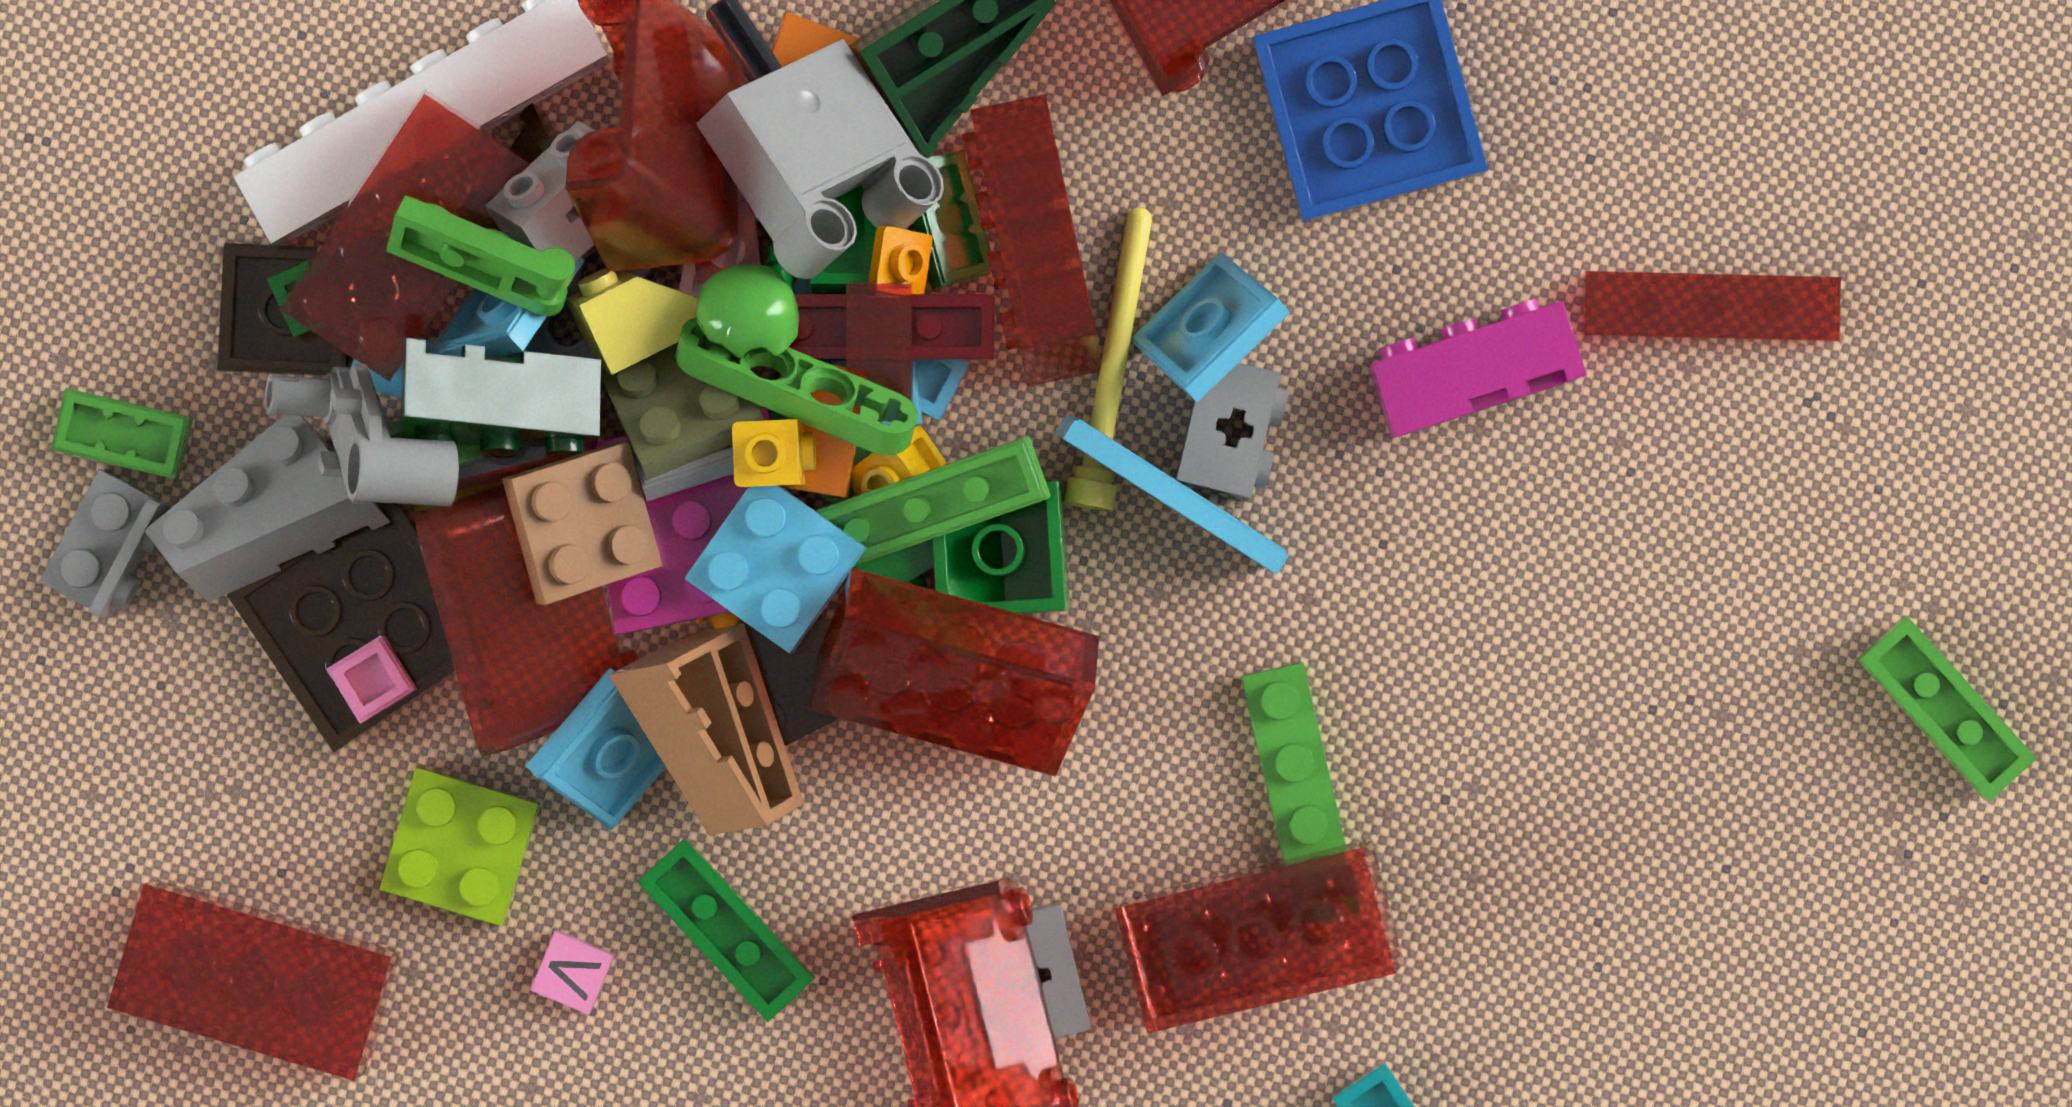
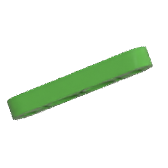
M696 317L689 319L682 326L675 358L683 372L693 378L789 418L798 419L803 424L873 453L896 455L904 452L910 446L918 413L915 405L905 396L789 347L777 356L771 355L765 348H753L744 357L740 358L739 364L733 363V360L737 356L722 344L708 340L697 324ZM705 346L710 347L709 350H705L703 348ZM756 366L770 367L778 371L782 378L777 380L763 379L756 376L750 369ZM815 391L830 392L838 396L842 403L837 405L823 404L816 401L810 393ZM854 407L860 408L859 414L852 412ZM883 420L891 422L890 425L882 424Z

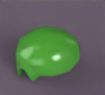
M746 263L730 266L711 276L702 285L696 307L697 324L708 340L722 344L737 357L742 358L749 350L758 347L765 348L771 355L777 356L782 354L798 336L799 313L795 295L780 273L771 267Z

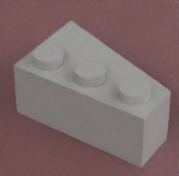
M283 415L144 531L174 571L206 601L210 602L281 571L279 564L310 550L320 554L335 547V539L367 525L374 530L390 523V521L375 502H367L365 505L352 504L348 497L343 477L321 476L318 466L319 451H335L303 416Z

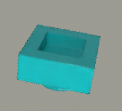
M1384 1061L1331 1096L1337 1107H1414Z

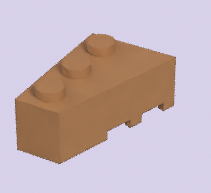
M744 623L685 635L609 675L708 835L767 826L804 804Z

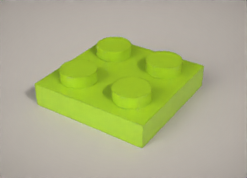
M416 767L379 890L503 926L541 803L423 767Z

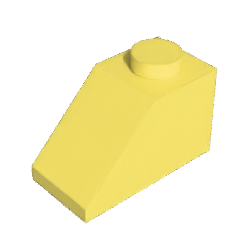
M612 267L597 271L579 281L578 286L581 291L566 298V302L593 359H601V370L611 375L679 342L682 326L689 319L696 317L698 297L625 271L615 273Z

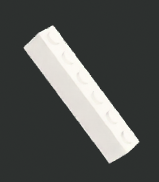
M526 0L521 5L525 13L504 25L499 18L481 24L466 35L470 44L448 56L444 49L424 56L410 66L414 74L413 76L391 87L388 80L369 87L354 98L358 107L336 118L333 112H327L307 122L299 129L302 138L281 150L277 143H273L246 157L243 163L247 169L233 177L270 243L277 247L291 243L517 116L531 103L536 105L611 63V58L579 1Z

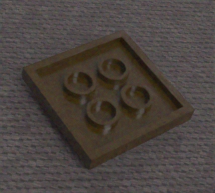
M375 502L389 519L390 523L374 530L368 525L335 539L336 546L320 554L310 550L279 564L281 571L226 594L334 753L352 743L495 645L399 503ZM384 635L418 690L360 724L328 673L327 668L377 637Z

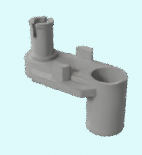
M354 363L352 367H333L331 373H327L324 379L278 376V374L268 375L265 387V410H267V415L322 417L323 422L328 424L335 452L319 451L318 466L321 476L343 477L347 494L352 504L365 505L367 502L438 506L452 505L457 491L459 473L456 444L454 441L390 438L381 401L376 393L367 364Z

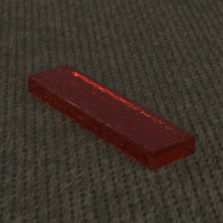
M1585 271L1583 273L1582 336L1840 341L1841 277Z

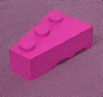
M1537 298L1500 310L1503 318L1502 321L1479 328L1476 318L1439 329L1442 337L1441 341L1418 348L1415 337L1379 348L1382 360L1372 363L1368 368L1391 439L1557 387L1586 376L1587 373L1564 301L1542 308L1539 307Z

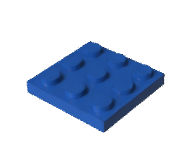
M1383 0L1252 37L1302 223L1488 171L1442 0Z

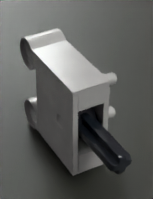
M719 0L706 11V18L749 83L727 93L696 125L733 179L735 188L742 193L774 241V254L786 272L797 278H814L854 243L857 231L852 214L843 204L834 199L859 186H862L864 189L862 195L863 211L867 219L876 228L878 226H892L907 229L942 197L944 185L939 170L930 160L919 154L844 39L782 67L738 0Z

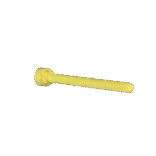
M1143 207L1132 209L1126 219L1090 426L1112 440L1152 224L1150 212ZM1084 454L1083 465L1076 466L1074 477H1067L1063 503L1092 510L1113 512L1118 487L1112 484L1113 472L1107 471V468Z

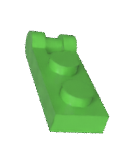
M407 195L404 196L395 214L386 250L396 256L542 316H553L562 310L567 297V287L572 281L576 266L574 258L564 249L553 247L538 251L512 240L501 231L483 228L450 214L439 205L424 203Z

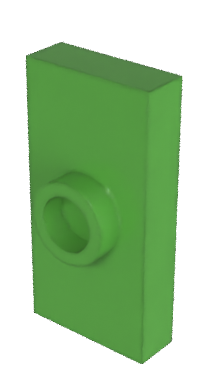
M65 388L51 450L179 480L193 418Z

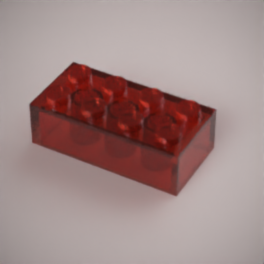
M424 88L281 301L280 311L361 364H367L369 369L390 382L403 362L406 338L419 339L457 282L452 278L386 251L395 214L404 196L407 195L424 203L439 205L452 215L483 228L492 229L496 222L485 205L504 189V186L512 177L525 170L532 163V160Z
M851 568L816 658L809 710L1056 777L1095 690L1099 636Z
M1372 838L1128 898L1114 908L1147 1034L1396 974L1404 964Z
M155 880L143 884L107 1008L355 1081L366 1073L401 951L172 883Z

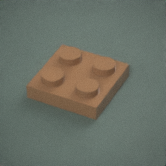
M618 441L502 478L536 604L547 605L662 566L629 442Z

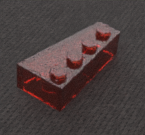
M1046 94L970 109L974 131L963 133L962 137L969 170L982 169L986 191L974 194L982 231L995 229L999 250L987 252L994 290L1007 288L1011 306L1010 311L999 313L1006 349L1008 351L1019 348L1027 387L1097 373L1101 366L1097 333Z

